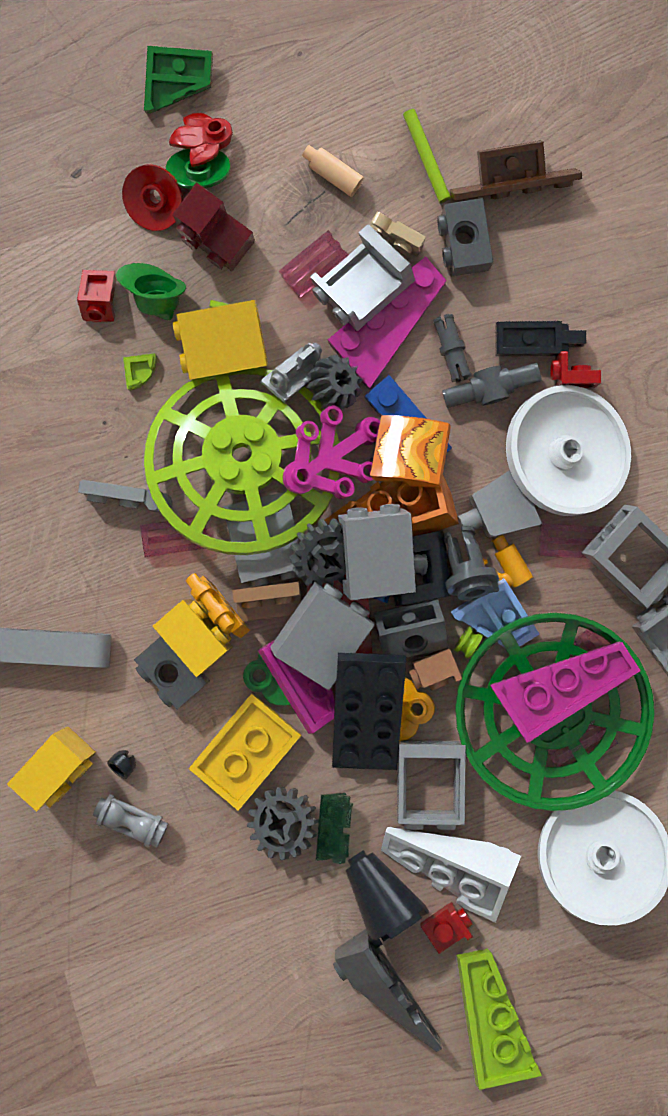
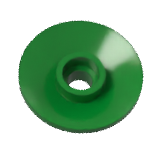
M183 149L175 153L166 163V170L174 176L178 186L186 189H192L196 182L205 189L216 186L228 177L231 169L228 157L221 151L218 152L217 157L213 160L192 167L190 163V149Z

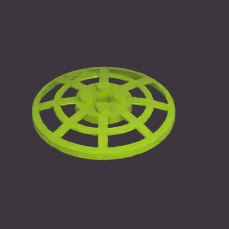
M258 367L193 379L170 396L159 410L150 427L145 444L144 467L146 482L152 499L163 518L175 531L192 543L205 549L227 555H254L284 547L298 539V532L305 534L308 531L307 524L310 523L314 526L318 522L334 496L324 491L321 494L313 488L304 494H295L287 490L280 498L262 507L259 491L268 486L273 480L284 485V469L281 468L282 450L297 448L298 442L296 434L278 437L269 423L278 410L288 418L295 430L303 422L275 394L269 395L264 392L246 389L232 390L229 376L245 374L265 377L273 370ZM216 379L220 393L202 401L188 415L171 409L187 392L207 381ZM306 387L301 388L298 392L314 406L320 416L324 410L321 409V402L319 400H312L314 395ZM235 399H253L264 402L266 405L257 417L239 415ZM219 403L223 404L226 418L219 421L212 428L197 421V418L207 409ZM163 420L179 427L173 444V465L155 471L153 462L154 445ZM304 427L305 435L311 437V432H307ZM336 429L333 447L339 443ZM319 431L318 437L311 441V445L319 444L321 431ZM191 432L204 439L202 456L183 461V446L187 433ZM310 445L309 462H311V445ZM241 447L249 449L252 453L251 457L244 462H239L233 458L234 451ZM205 469L207 475L214 483L206 498H203L193 488L186 474ZM330 470L328 479L337 481L339 480L340 473ZM298 471V479L304 482L303 474ZM177 478L185 495L194 505L200 508L190 526L183 522L168 506L158 484ZM227 491L233 494H245L249 510H229L217 505ZM297 495L314 505L309 514L295 526L281 534L270 537L266 517L272 516L284 509ZM211 516L233 522L252 521L257 541L229 542L209 537L202 532Z

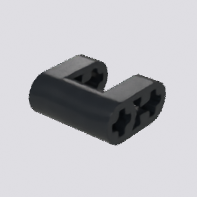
M443 531L412 536L413 553H418V555L426 554L427 572L425 575H422L424 584L415 586L416 592L393 595L395 606L452 596L448 594L445 584L452 577L446 543L443 539Z

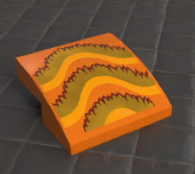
M381 415L370 476L375 481H405L409 486L441 487L451 425L446 422L425 418Z

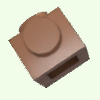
M450 648L436 651L412 661L414 669L409 671L416 689L428 686L430 690L441 688L449 684L447 678L453 677L456 682L462 680Z

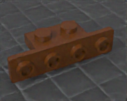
M538 140L477 151L480 184L450 189L449 192L451 198L455 201L459 200V202L478 199V197L490 195L491 199L509 197L510 191L522 189V193L527 194L539 192L542 190L541 186L554 184V188L573 186L574 180L583 178L582 171L576 168L546 173L544 141Z

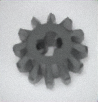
M336 354L330 355L325 359L322 358L313 365L314 368L307 374L312 382L306 388L314 391L315 395L312 400H320L321 409H326L332 405L339 407L341 410L348 408L356 402V397L363 392L358 386L363 379L357 377L355 373L358 366L350 367L349 357L340 359Z

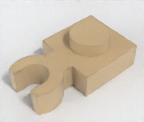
M378 211L376 212L371 221V227L378 234L390 238V242L393 243V247L398 252L407 256L410 253L418 256L424 246L426 236L399 221L395 223L386 215Z

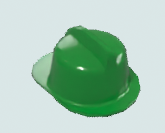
M127 264L119 268L116 273L117 281L133 293L140 312L147 315H155L167 321L173 318L174 310H176L179 304V297L187 289L184 282L150 264Z

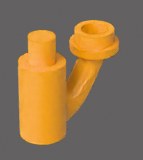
M503 534L492 540L498 551L494 555L505 572L498 573L499 581L504 578L510 587L513 586L515 588L533 578L514 543L509 545ZM483 558L484 564L486 565L488 563V560H484Z

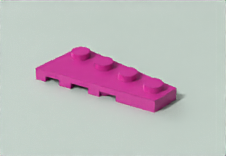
M426 256L412 267L415 281L362 328L356 331L347 323L328 339V343L341 358L349 357L350 367L358 366L355 372L356 376L363 379L362 383L368 390L374 385L379 375L386 368L396 351L406 340L416 323L446 283V279Z
M617 642L491 684L490 687L524 740L528 743L641 670L623 642Z

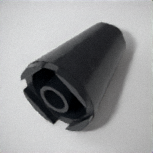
M363 850L348 860L350 867L346 869V873L369 939L375 949L383 945L379 938L384 942L388 938L396 937L422 919L421 916L430 912L426 905L373 852L367 855Z

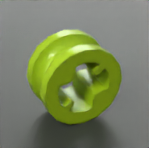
M470 626L466 628L454 647V651L457 653L462 651L467 659L474 653L483 637L481 633L474 634L473 628Z

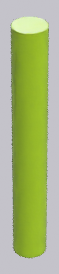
M415 109L407 110L403 114L436 197L439 203H444L450 200L451 196Z

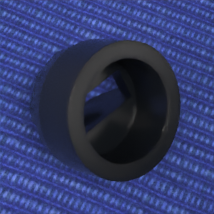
M127 750L118 751L107 761L109 768L123 779H127L136 767L135 756L132 755L127 758L129 753Z

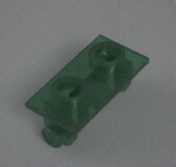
M344 792L321 794L316 849L317 861L332 859L333 863L344 864L346 858L349 857L350 834L344 833L343 828H350L353 803L350 802L351 797L346 796Z

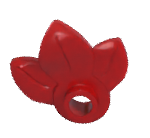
M192 113L183 117L185 126L177 128L169 139L170 146L190 149V163L192 167L216 158L219 150L224 149L230 144L233 130L231 124L223 118L212 119L204 113Z

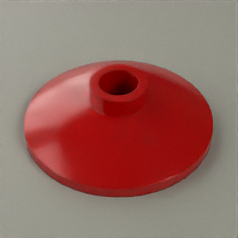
M153 164L141 165L133 169L123 183L122 199L127 213L135 223L151 231L165 230L175 224L176 221L172 214L183 201L182 191L176 183L177 180L166 169ZM154 190L159 193L161 200L155 198Z

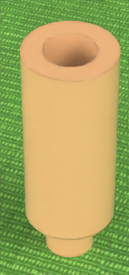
M308 145L302 154V157L310 162V169L348 196L353 197L360 188L364 177L322 147L317 151Z

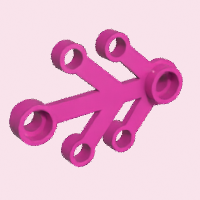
M332 405L324 409L320 414L322 429L318 456L311 462H309L311 441L319 435L318 426L312 421H305L296 429L298 442L295 461L288 464L283 472L285 487L295 494H304L313 488L331 493L338 499H345L354 493L355 487L349 478L343 477L334 481L316 475L323 469L355 477L362 483L374 480L371 476L367 477L363 471L364 468H367L371 473L372 462L367 461L357 464L340 458L361 444L372 445L377 441L380 420L374 417L363 419L357 423L354 434L333 447L336 425L341 423L343 413L339 407ZM328 412L334 415L335 421L330 420ZM369 425L372 426L375 434L370 431ZM304 427L310 430L311 437L305 435ZM298 471L303 474L304 482L298 479ZM340 483L346 487V494L340 490Z

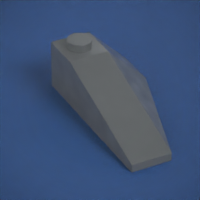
M366 929L335 949L336 962L333 963V966L343 981L348 979L354 989L434 1051L438 1052L442 1049L438 1033L381 948H374Z

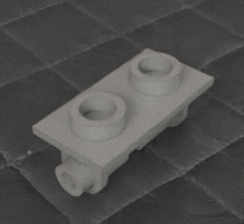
M308 343L301 347L265 376L260 383L283 402H286L311 381L307 374L314 368L313 365L320 360L321 346L317 343Z

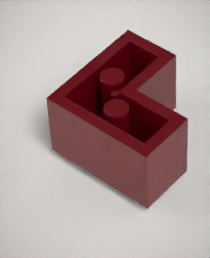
M197 182L172 214L177 224L176 230L182 235L180 239L195 251L198 247L208 254L206 258L221 270L225 266L230 271H233L255 242L253 232L226 212L224 202Z

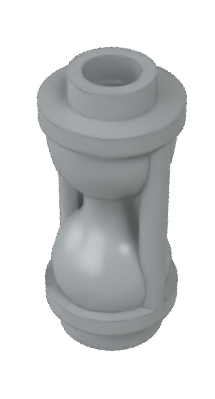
M111 794L107 799L101 798L93 816L98 818L96 825L100 827L104 825L145 843L144 846L148 848L150 845L158 848L168 826L167 822L162 821V816H154L115 799V796Z

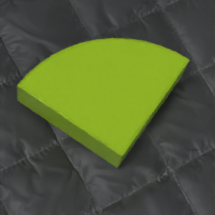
M155 353L123 357L128 391L138 389L150 380L157 364V355Z

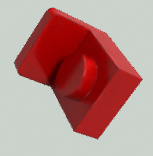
M82 270L77 302L84 321L97 323L114 322L115 313L112 304L117 280L115 271Z
M561 351L555 360L551 361L550 376L551 380H556V386L573 385L594 389L601 384V370H591L590 365H575L571 367V370H568V351Z
M450 902L420 923L422 930L438 954L464 937L467 941L473 938L469 928L474 925L463 907L457 910L453 902Z

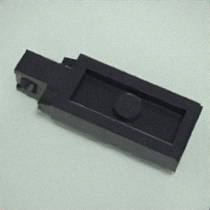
M562 321L496 322L495 324L496 356H557L561 351H568L569 353V348L584 347V344H586V330H569V324H564Z

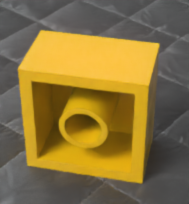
M183 599L152 627L195 677H198L233 648L229 643L232 637L226 635L219 626L212 624L207 618L209 611L200 601Z
M67 726L53 733L7 785L36 812L45 805L51 808L71 789L67 783L70 781L73 784L94 764L89 759L96 751Z

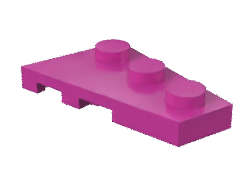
M273 640L259 649L258 652L308 734L314 733L334 719L335 700L332 688L330 690L324 688L275 657L270 648L274 642Z

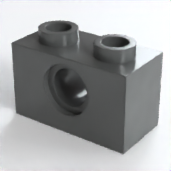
M483 198L444 204L442 216H437L439 235H445L446 247L442 248L444 267H450L451 277L489 271L493 264ZM458 233H466L471 237L472 242L461 244L457 241L456 235Z
M438 599L374 613L383 654L406 655V658L449 648L445 620Z
M161 636L134 659L139 665L136 667L138 674L147 683L152 680L159 688L157 695L168 707L173 705L176 709L180 708L210 682L204 673L195 677ZM165 664H172L177 668L178 677L175 681H168L163 677L162 669Z

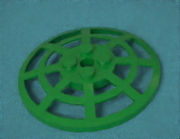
M557 612L533 614L516 619L499 628L485 639L472 654L463 670L455 704L456 728L462 745H466L465 754L480 777L499 794L515 803L534 809L550 811L572 810L593 804L609 796L623 785L637 769L647 751L652 736L655 715L653 693L648 675L629 645L612 630L596 621L574 614ZM536 623H565L560 642H538L520 648L511 633L519 628ZM579 626L598 634L610 644L623 642L641 670L634 675L640 693V723L620 718V697L616 686L607 692L610 706L609 715L592 711V703H589L531 740L530 742L536 745L533 763L526 762L509 750L507 745L522 735L515 724L502 733H498L494 721L493 705L494 703L501 704V702L490 687L491 684L500 682L514 664L521 674L533 671V667L526 658L531 654L557 651L554 662L557 663L569 659L571 654L578 656L587 653L588 651L573 645ZM500 640L510 656L495 670L487 688L469 685L472 673L480 659L491 646ZM466 698L484 701V722L491 740L477 751L474 750L466 728L464 709ZM589 724L606 728L600 742L588 754L579 739L584 735ZM617 731L636 735L634 746L625 762L611 777L605 780L594 763L609 749ZM568 747L577 760L565 766L546 767L549 749ZM499 751L502 757L513 766L531 774L528 794L517 791L501 782L486 768L483 762ZM584 771L594 788L584 793L570 797H541L544 777H566Z

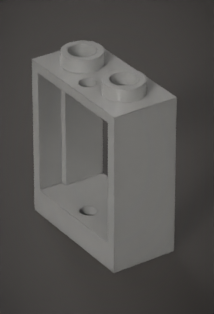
M624 504L581 553L632 602L648 608L662 598L663 590L668 586V560L640 590L608 558L637 526L647 533L667 554L668 536L638 507Z
M399 741L397 763L398 824H404L405 829L411 830L423 829L424 825H437V829L455 830L456 825H465L466 745H462L460 741ZM407 758H454L453 810H406Z

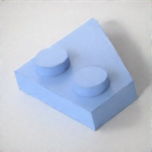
M504 578L498 581V592L468 600L451 611L455 619L470 625L486 637H489L499 628L516 619L528 616ZM534 624L511 632L519 646L539 635ZM499 640L498 643L504 647L502 642Z

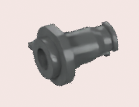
M461 527L470 560L466 562L463 561L458 539L452 537L450 532H446L443 539L448 544V557L454 575L445 583L448 594L458 596L460 600H472L489 593L498 592V572L495 568L485 567L480 547L474 538L476 534L474 527Z

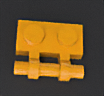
M196 573L186 579V583L192 589L191 595L209 611L208 617L214 624H218L226 635L232 632L241 639L251 631L213 582L204 575L199 578Z

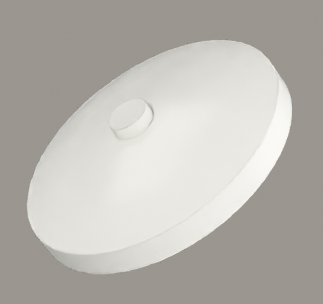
M559 385L544 389L535 394L517 410L507 432L506 456L515 483L531 502L553 514L579 516L604 507L621 491L630 470L631 446L628 432L621 417L604 398L583 387Z
M614 791L609 796L593 804L572 810L553 811L542 828L538 843L539 870L543 882L554 900L576 918L588 923L605 926L630 923L649 913L660 902L668 888V835L658 817L644 803L628 794Z

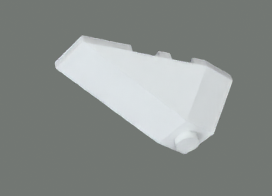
M387 827L381 848L382 852L411 872L424 873L433 881L431 886L441 891L445 888L457 896L456 903L463 908L495 923L521 858L520 855L511 852L509 849L489 842Z

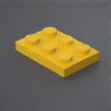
M251 693L188 769L239 811L302 734L254 693Z

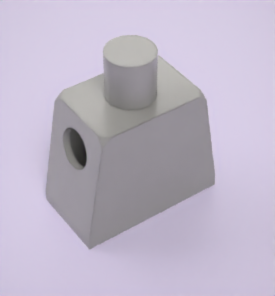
M510 470L471 495L469 500L473 509L458 516L461 527L472 526L474 529L482 527L487 538L542 524L533 502L521 492Z

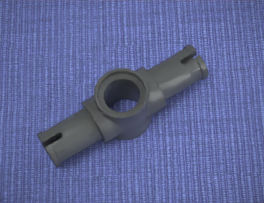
M537 363L508 370V368L502 369L501 365L477 371L473 374L474 377L469 379L470 382L444 389L442 393L447 408L472 401L476 403L481 402L482 406L506 400L510 397L509 394L514 393V389L540 382L542 378Z

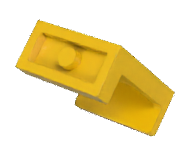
M256 300L176 314L178 321L173 322L176 341L182 340L184 354L179 355L183 374L188 373L190 380L268 365Z

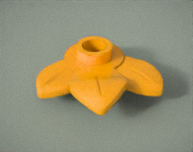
M405 678L399 741L413 737L417 733L419 725L428 722L435 713L433 699L428 694L418 691L414 683L408 678ZM414 703H419L422 705V714H417L414 712Z

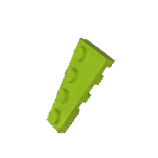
M482 949L456 955L475 1083L478 1089H487L542 1076L532 1056L527 1038L524 1036L518 1022L519 1019L516 1011L511 1005L507 989L491 951Z

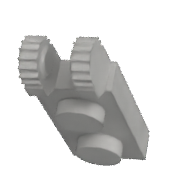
M82 480L79 483L78 492L87 495L86 501L106 504L107 498L119 500V506L138 509L139 503H144L149 510L160 512L152 499L150 490ZM161 492L168 506L172 508L171 497Z

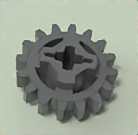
M323 518L319 519L318 527L316 528L310 523L307 524L309 532L306 534L298 532L297 536L301 540L300 543L291 544L295 554L289 558L294 565V572L298 577H301L307 586L311 583L314 584V582L320 586L323 583L333 586L335 580L343 584L342 580H345L343 576L346 574L342 524L340 525L335 518H332L329 525H327Z
M278 787L276 793L273 789L265 791V798L259 797L254 800L258 809H250L248 812L251 816L255 817L254 821L247 823V827L255 829V833L250 836V840L259 839L260 844L257 850L269 849L268 858H274L278 853L280 860L289 859L290 854L293 858L302 855L301 849L306 850L311 847L307 839L317 837L318 834L311 829L312 825L319 823V819L311 818V813L316 810V807H307L305 805L309 798L307 795L297 798L298 789L296 788L290 789L288 792L285 787ZM286 802L293 805L296 810L288 808ZM285 818L287 824L281 828L279 822ZM301 822H302L301 832H300V834H299V831H298V830H299L300 824H301ZM270 836L278 839L280 844L273 841Z

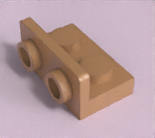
M300 582L232 590L233 601L237 603L238 615L243 622L292 616L302 601Z

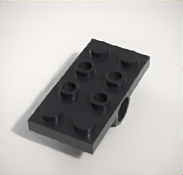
M338 652L332 768L397 770L406 655Z

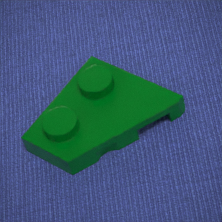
M147 46L145 113L151 114L211 88L213 52L208 50Z

